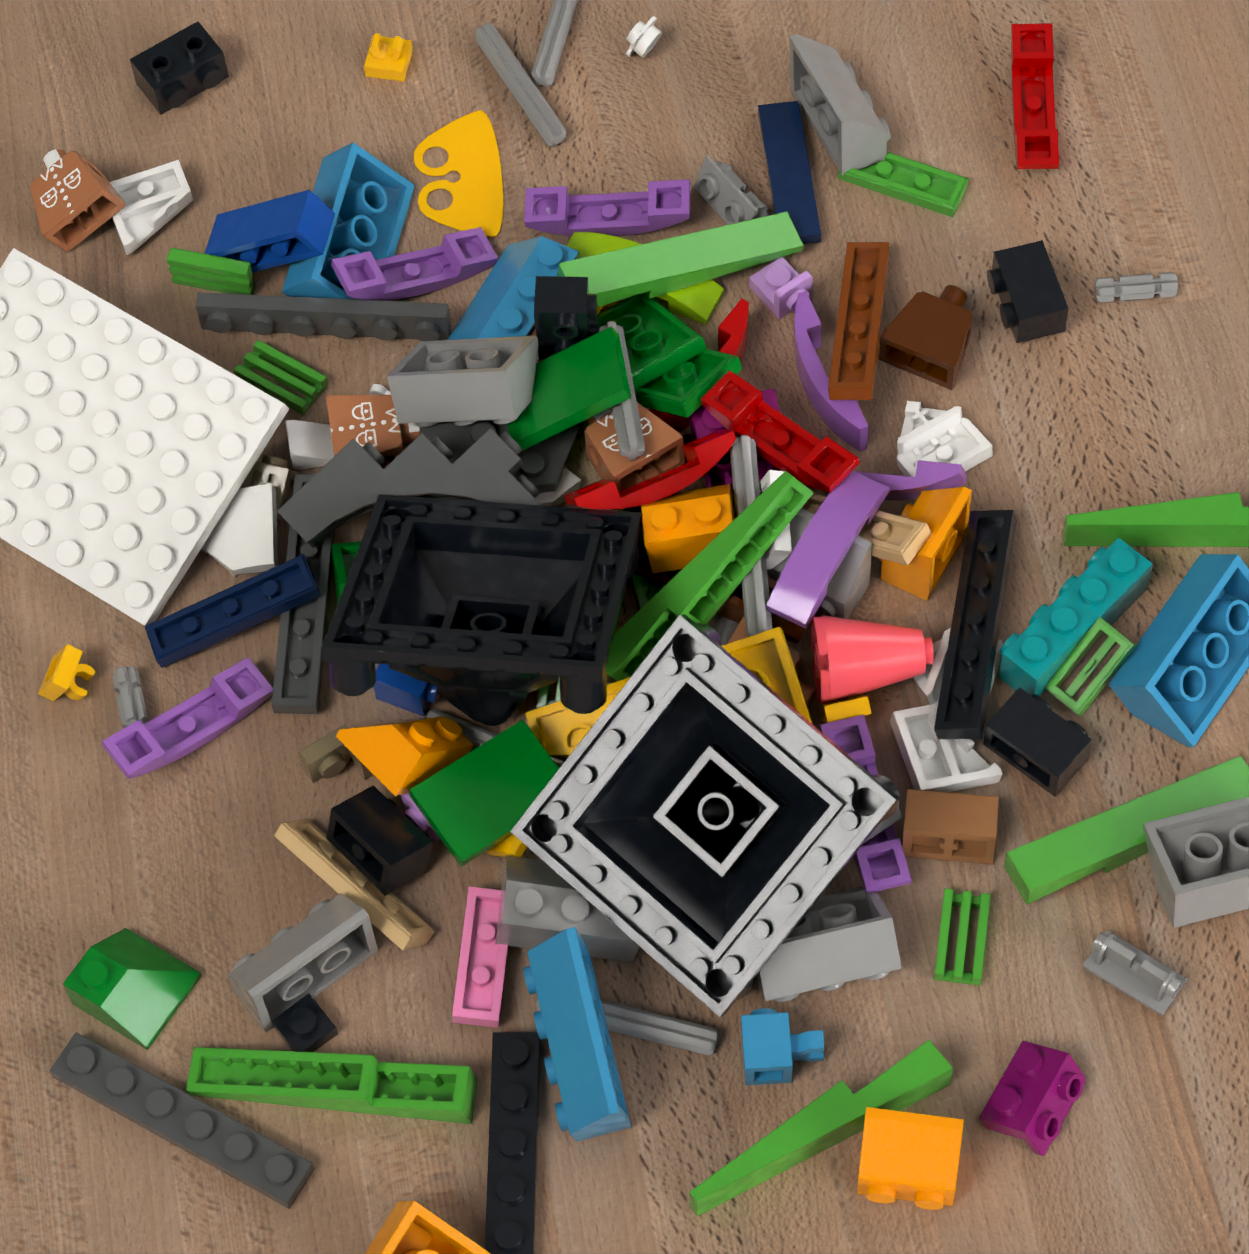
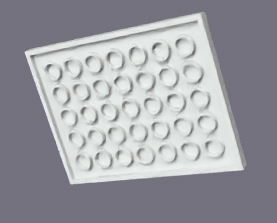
M13 248L0 268V538L144 626L149 625L157 620L289 408L283 402Z

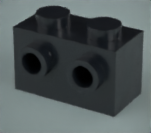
M199 21L130 59L137 86L160 115L172 108L180 107L188 99L206 89L217 86L222 80L229 77L223 51Z
M1043 240L995 251L992 269L987 270L988 285L993 295H999L1002 303L1000 304V316L1005 329L1011 328L1016 343L1065 332L1069 308Z
M536 276L534 320L539 343V360H544L598 333L597 294H589L588 277Z
M1020 687L988 721L983 745L1054 797L1088 760L1092 739L1088 737L1087 732L1081 725L1072 720L1066 721L1053 712L1051 706L1042 697L1036 694L1030 695Z
M374 785L331 808L326 839L384 896L427 872L433 842L422 828L415 826L399 810L396 803L386 798Z

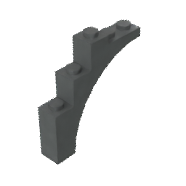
M490 428L453 464L449 460L454 454L437 436L430 442L421 433L385 469L381 465L386 459L372 444L367 442L362 447L353 438L277 512L313 548L340 526L369 511H373L379 494L542 505L535 499L540 494L538 489L523 474L518 479L513 476L524 466L521 458L518 456L522 448L507 432L504 431L498 436Z

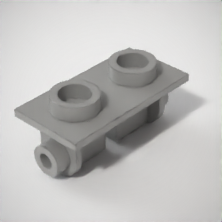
M709 156L705 157L693 188L727 225L769 216L768 206L763 204L752 192L743 194L746 185L732 171L729 164H722L720 161L714 162Z
M1106 930L1105 933L1100 932L1091 947L1093 949L1082 965L1084 969L1162 1017L1187 981V978L1109 930Z

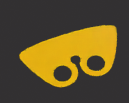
M478 110L450 122L418 144L414 151V163L420 172L428 176H444L451 171H457L461 175L457 182L438 180L428 183L418 195V205L420 211L426 217L440 224L460 231L481 227L486 236L495 237L500 232L503 221L504 201L501 163L491 121L484 111ZM432 147L443 148L448 153V161L442 167L431 168L423 162L425 151ZM445 189L452 194L453 202L446 209L435 210L427 203L428 195L433 190Z

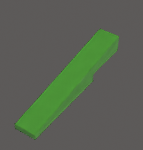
M782 212L559 263L557 276L588 277L589 294H597V307L645 292L649 299L800 252L803 250L804 245L788 212Z
M787 471L780 475L614 634L606 664V673L617 681L631 677L681 614H686L695 623L707 624L814 492Z
M1236 492L1071 514L1065 516L1062 539L1064 546L1110 547L1120 538L1130 547H1249V506L1243 507L1240 494Z
M1240 755L1006 852L1004 868L1026 905L1102 868L1105 873L1110 872L1148 853L1143 823L1249 797V767Z
M927 1040L855 1094L841 1080L689 1192L690 1208L699 1216L863 1131L866 1107L901 1111L951 1085L953 1067L932 1042Z
M194 1047L186 1092L191 1096L472 1124L478 1079L470 1066L378 1062L374 1055Z

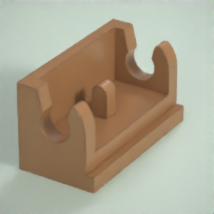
M907 789L902 843L905 857L993 865L997 837L999 797Z

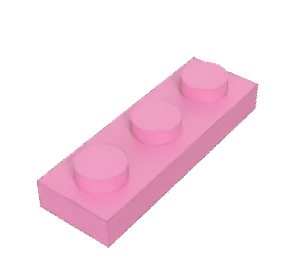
M468 887L452 1023L495 1028L499 1026L508 945L495 944L501 890Z

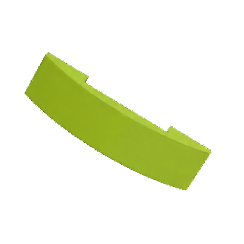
M574 232L566 246L579 251L580 258L641 245V243L608 234ZM711 279L657 297L668 301L669 311L707 325L724 294V288Z

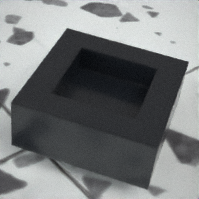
M309 993L271 1020L273 1028L293 1052H314L338 1035L336 1026Z

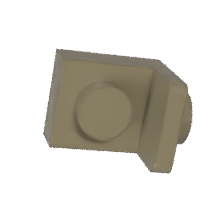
M263 455L262 462L256 461L242 483L241 488L272 483L276 489L278 510L285 504L290 481L294 480L295 474H298V472L287 469L288 460ZM277 512V520L281 521L282 516Z
M346 724L299 751L303 769L312 783L321 778L328 779L334 777L350 761H352L364 780L372 776V773L336 737L340 729L348 728Z

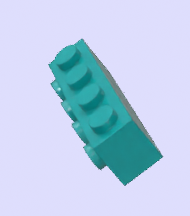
M1120 538L1108 549L1105 547L1099 548L1088 561L1087 569L1079 577L1071 576L1062 585L1058 592L1059 597L1050 606L1043 604L1035 611L1029 621L1030 626L1021 635L1014 633L1005 641L1000 649L1002 656L999 678L1015 691L1020 687L1030 695L1036 694L1041 696L1046 691L1044 687L1097 619L1101 617L1112 625L1148 589L1153 563Z

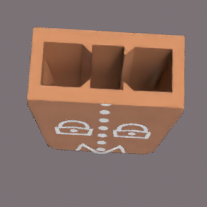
M55 149L48 152L43 158V163L47 170L33 180L30 186L42 235L66 252L72 250L126 206L125 201L102 172L76 151H69L66 154L64 150Z
M391 395L326 396L334 456L354 438L362 447L367 442L372 444L386 459L381 465L385 469L404 450V443H411L419 436V427L415 423L398 424Z
M638 402L637 407L645 444V453L642 456H637L634 461H628L627 457L620 455L613 413L610 408L586 419L590 424L584 431L588 458L601 480L614 481L618 491L685 463L682 445H684L683 436Z

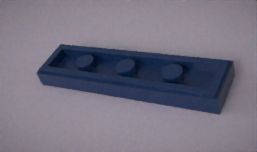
M791 101L758 105V117L774 214L788 212L803 244L821 242V230L799 102Z
M302 554L144 627L155 659L160 667L163 668L317 598L322 594L306 556Z

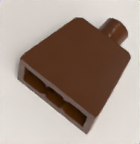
M947 285L939 298L924 291L916 293L880 337L879 360L952 390L955 386L972 330L973 314L970 310L963 308L968 298L967 294L961 288L954 285Z

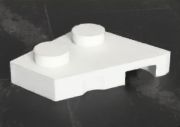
M179 160L110 182L126 203V206L112 217L126 255L138 249L193 201L191 190Z
M936 704L894 711L889 721L914 790L949 793L999 783L1003 775L1001 768L995 762L990 766L973 750L975 743L971 739L937 738L934 731L938 707Z

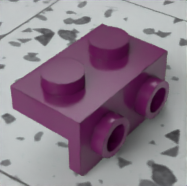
M1022 1041L978 1119L986 1129L1022 1139L1034 1154L1044 1156L1052 1141L1057 1138L1061 1125L1074 1101L1080 1097L1086 1077L1069 1053Z

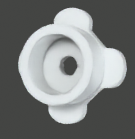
M655 16L651 17L647 24L639 21L628 34L626 40L631 44L626 52L628 57L636 52L644 58L660 39L662 32L654 26L657 20Z

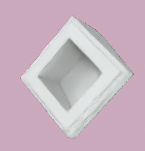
M299 420L285 421L294 471L325 466L334 457L330 425Z

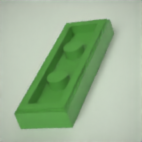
M887 152V156L884 157L885 160L859 170L853 168L846 171L843 176L841 171H838V179L950 217L954 216L968 187V178Z

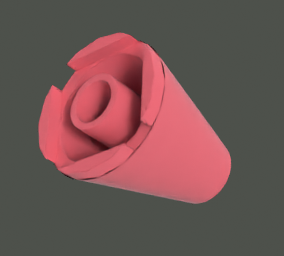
M824 615L813 617L810 621L811 651L814 654V665H812L814 686L817 689V701L820 704H832L923 675L926 672V665L933 664L931 637L924 638L921 629Z

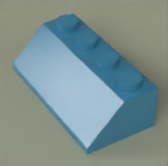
M354 142L323 157L312 193L317 195L335 213L324 254L290 263L282 293L290 297L355 299L347 296L331 266L332 259L368 251L372 253L375 260L394 256L415 185Z
M543 236L508 244L447 340L531 336L535 330L534 299L536 276H557L559 263L579 259V251Z
M1200 554L1139 640L1135 650L1108 684L1133 716L1186 747L1194 748L1249 668V568L1238 554Z
M575 927L568 928L527 951L530 966L523 967V973L529 994L537 993L541 1011L534 1012V1020L540 1040L547 1038L551 1056L544 1058L547 1076L550 1084H558L562 1102L555 1103L558 1123L561 1131L569 1130L570 1135L578 1142L631 1128L632 1126L589 948Z

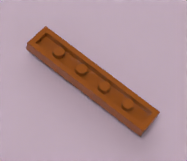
M847 242L828 384L829 400H873L890 259L889 242Z

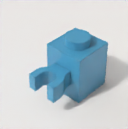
M769 1008L754 1010L750 1015H741L745 1086L792 1083V1060L824 1061L823 1030L790 1035L788 1012L778 1013V1011Z

